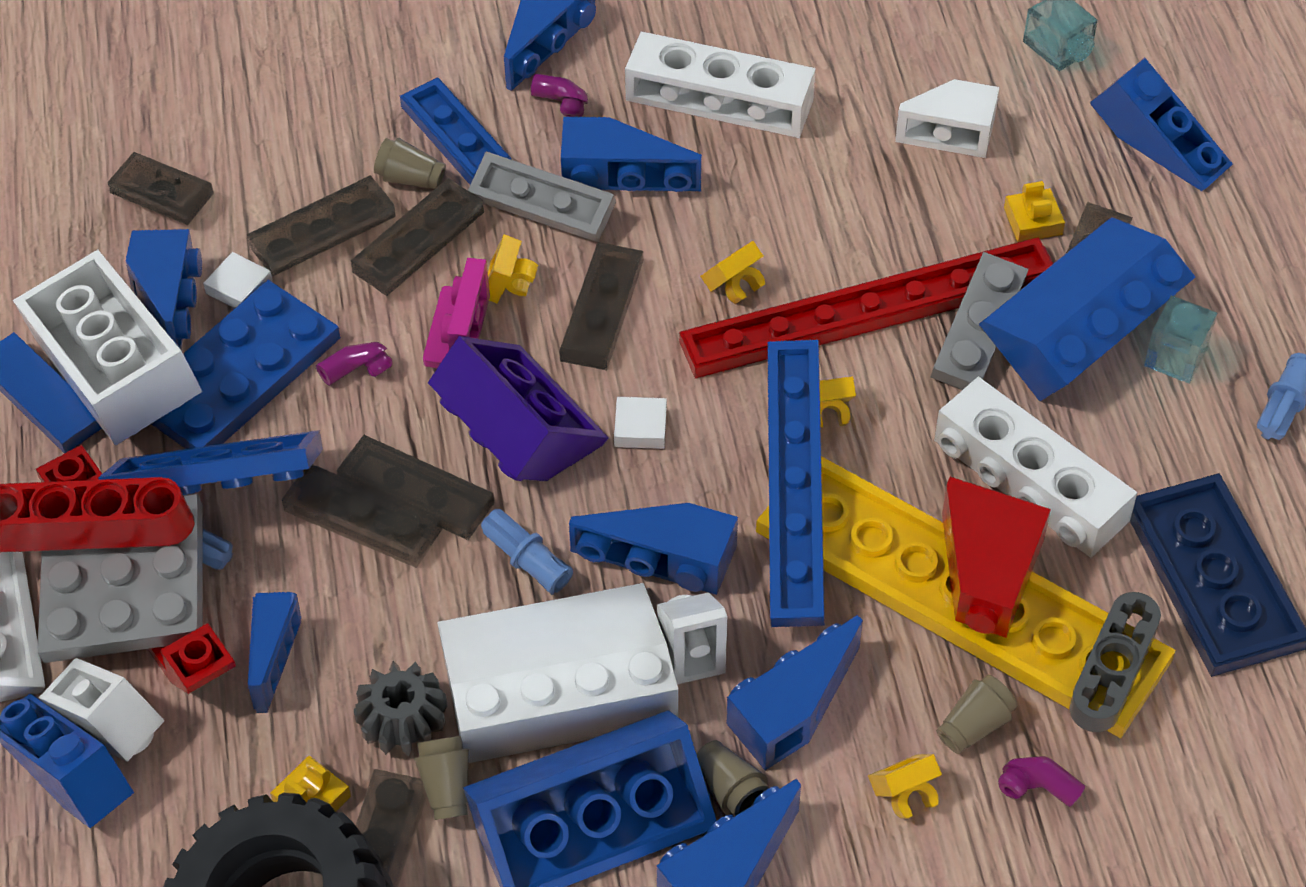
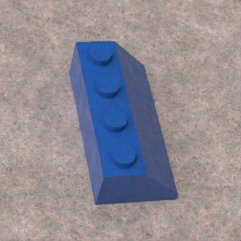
M1111 217L980 322L979 325L1036 398L1042 401L1073 381L1191 282L1195 275L1165 238Z
M669 710L463 787L479 839L500 887H566L705 833L717 821L688 725Z

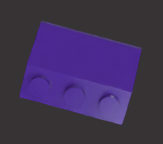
M458 336L428 381V384L441 397L440 404L451 414L460 417L470 428V437L479 445L488 448L499 460L498 466L501 471L516 481H548L602 447L609 438L521 345Z

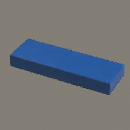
M438 77L400 95L402 109L469 185L486 151L512 160Z
M15 332L0 341V392L64 454L102 429L71 386Z

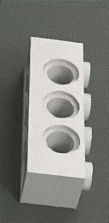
M642 31L625 67L626 101L796 138L801 136L814 99L815 68Z
M979 376L939 410L934 441L940 445L941 449L950 457L958 458L977 472L982 481L987 485L997 487L1006 495L1051 509L1047 526L1053 529L1065 544L1077 547L1092 558L1130 522L1138 492Z

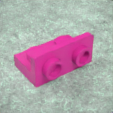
M467 257L462 277L455 276L452 286H443L441 288L423 354L424 366L438 368L458 336L480 338L490 299L487 261L485 259Z

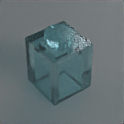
M1043 0L1028 9L1023 42L1060 72L1074 62H1081L1090 55L1095 45L1094 38L1098 20L1074 0Z
M1171 295L1153 329L1144 366L1190 384L1207 351L1218 313Z

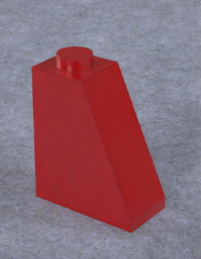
M949 477L946 484L942 519L955 621L966 624L979 633H993L1007 638L1044 542L1051 509Z

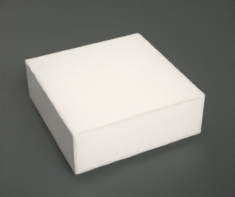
M232 252L203 284L207 295L236 308L267 280L271 282L273 280L270 270Z
M617 397L614 447L664 449L667 398Z

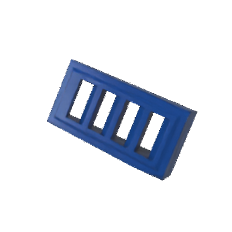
M293 592L256 593L255 597H253L248 688L253 709H256V713H268L301 624L298 597Z

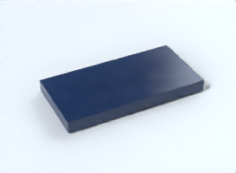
M1220 473L1136 496L1130 523L1211 677L1306 650V627Z

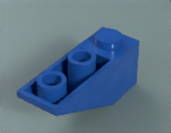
M520 0L504 54L505 79L508 90L512 91L524 79L533 76L544 61L553 53H558L562 50L566 42L573 35L592 22L596 13L595 0Z
M1146 58L1142 59L1090 102L1091 106L1119 139L1200 191L1205 190L1233 165Z
M563 117L561 145L562 177L600 190L701 191V154L610 117Z
M190 229L132 230L125 260L131 290L181 350L183 339H190L191 316L188 309L196 307L197 289L194 277H201L202 275L200 248H193Z
M692 503L573 516L569 521L571 552L577 553L591 562L604 561L627 568L632 573L642 577L654 576L677 583L686 590L694 592L705 591L715 595L718 594L737 547V516Z
M858 615L842 625L836 623L829 626L818 636L814 643L799 652L792 650L784 654L772 669L756 679L754 677L744 679L727 696L726 724L765 771L810 742L860 648L863 620Z
M32 694L12 702L1 712V745L66 811L87 827L92 828L134 794L133 789L104 744Z
M795 779L782 788L773 786L765 790L755 799L753 805L735 817L731 814L717 820L708 829L706 835L692 844L682 843L670 849L662 857L660 863L656 865L657 887H757L799 812L800 782Z

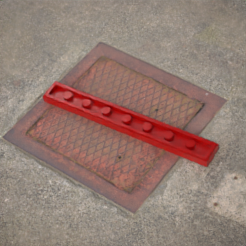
M1039 237L983 251L1029 269L1021 289L1054 264ZM983 252L680 331L679 343L696 379L767 360L768 342L818 340L819 345L958 309Z

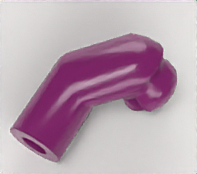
M534 74L531 84V96L562 101L560 111L564 116H583L584 104H588V95L582 88L566 78Z
M379 342L345 346L318 363L316 369L321 379L330 386L363 364L366 366L369 375L376 377L392 367L393 362L391 357L385 352L388 349Z
M1046 756L1014 758L1003 766V774L998 779L1001 792L1010 798L1019 799L1022 795L1026 794L1027 789L1045 788L1068 807H1071L1078 800L1086 787L1059 764Z

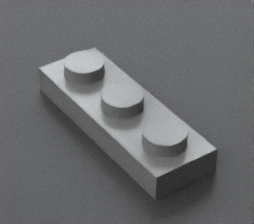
M487 151L467 191L472 200L595 242H599L616 204L615 196L612 193Z
M983 252L933 367L931 378L961 390L978 376L981 379L984 378L996 350V345L984 332L979 323L1021 290L1029 269Z

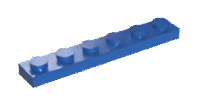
M819 341L768 342L771 627L825 626Z

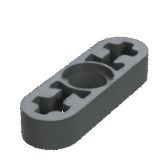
M1128 592L1120 595L1114 601L1073 690L1069 707L1070 715L1073 721L1082 729L1090 732H1103L1116 724L1154 640L1160 622V608L1150 596L1139 592ZM1134 613L1140 615L1142 619L1137 623L1133 636L1130 638L1123 633L1127 619ZM1106 652H1119L1128 658L1131 666L1123 671H1114L1107 668L1102 663L1100 657ZM1100 684L1108 688L1103 705L1099 707L1098 711L1090 709L1088 705L1094 699Z

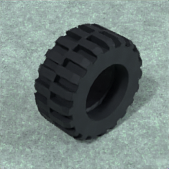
M295 793L279 794L278 802H273L267 794L248 799V807L239 810L234 804L219 812L221 820L210 828L204 823L192 835L196 842L189 851L183 848L180 850L172 864L177 870L175 878H167L164 883V887H262L267 882L281 875L307 871L321 874L323 877V887H393L391 877L383 868V861L356 825L343 812L336 813L329 803L318 798L308 799L306 803L300 794Z

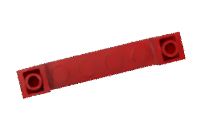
M82 445L36 468L41 482L98 480V477L102 475ZM208 623L168 646L148 649L170 683L187 694L236 667L234 659Z

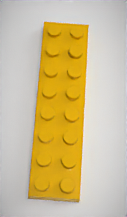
M821 456L824 571L1069 709L1075 685L1109 613L1032 572L1007 638L993 633H979L968 625L955 621L943 522ZM769 506L756 520V533L769 539ZM1126 623L1123 634L1132 638L1135 627ZM1154 638L1116 724L1106 731L1122 738L1172 663L1176 652L1175 649ZM1106 652L1100 657L1102 663L1114 671H1123L1131 666L1128 658L1119 652ZM1099 684L1094 699L1089 702L1088 707L1090 709L1098 711L1099 707L1104 703L1108 688Z

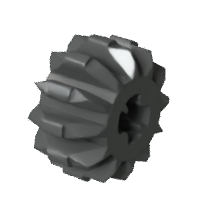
M392 661L389 668L390 673L384 675L372 669L369 676L371 684L358 685L356 693L358 703L355 704L354 716L356 723L361 727L363 738L368 744L379 741L380 749L385 755L396 745H401L402 751L409 757L413 748L412 743L431 741V732L443 731L445 725L444 712H446L445 709L448 707L446 694L439 687V681L434 672L422 675L421 667L418 666L416 661L406 671H400L399 665Z

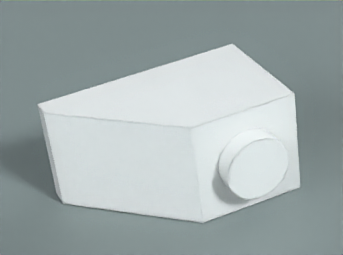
M953 79L901 103L898 111L895 142L986 158L995 120L999 87Z
M709 592L695 596L679 595L668 602L657 604V619L668 647L677 685L725 674L727 614L725 608Z
M75 658L39 697L43 703L104 744L110 754L127 762L133 755L140 753L151 743L154 732L165 721L124 677L78 658Z

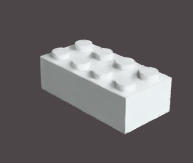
M99 250L94 251L13 300L37 343L115 446L202 392L180 348Z

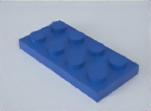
M267 280L183 353L202 392L185 402L182 406L151 423V425L185 449L223 444L341 339L339 326L270 280Z
M320 430L121 458L98 477V480L169 478L176 482L183 495L199 492L202 490L201 484L221 481L223 489L243 487L253 483L252 477L272 474L273 481L293 480L303 477V470L309 469L323 451Z

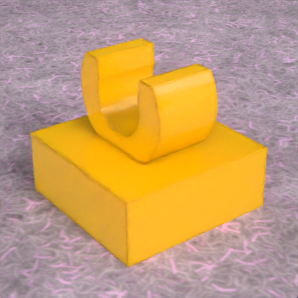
M1043 181L1024 184L1022 193L1006 196L1004 210L1017 242L1036 237L1043 239L1063 235L1065 227L1064 218L1051 188L1044 189Z
M503 235L487 270L490 292L489 301L498 304L505 288L518 296L527 295L530 282L533 283L538 264L525 258L517 259L521 240Z
M751 241L700 277L710 292L725 283V293L728 299L737 304L747 297L740 287V279L747 281L754 292L765 285L762 273L756 268L749 267L764 255L755 242Z
M853 376L820 380L821 428L823 427L821 414L825 408H831L837 412L839 426H846L849 423L850 410L844 402H849L856 396Z
M916 754L868 775L876 796L892 797V809L899 818L907 819L913 816L908 805V797L913 791H917L921 795L925 807L933 808L939 803L937 791L931 784L927 783V781L942 775L934 754Z
M310 755L270 792L273 802H278L279 794L295 793L300 794L306 803L311 798L325 801L332 806L335 812L351 797L349 786Z

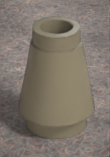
M385 138L374 164V173L383 176L384 182L432 188L435 190L439 189L446 171L445 163L439 162L434 157L401 138H397L395 141Z
M986 675L981 681L974 679L936 732L950 750L960 754L965 748L970 747L1011 721V712L1018 707L1017 701L1010 690L994 676Z
M461 736L417 743L419 757L414 758L431 808L434 811L435 820L467 815L466 803L468 802L463 787L468 786L469 749H463Z
M720 741L708 742L697 752L702 774L726 815L737 816L753 805L755 799L761 793L769 789L765 774L723 746Z

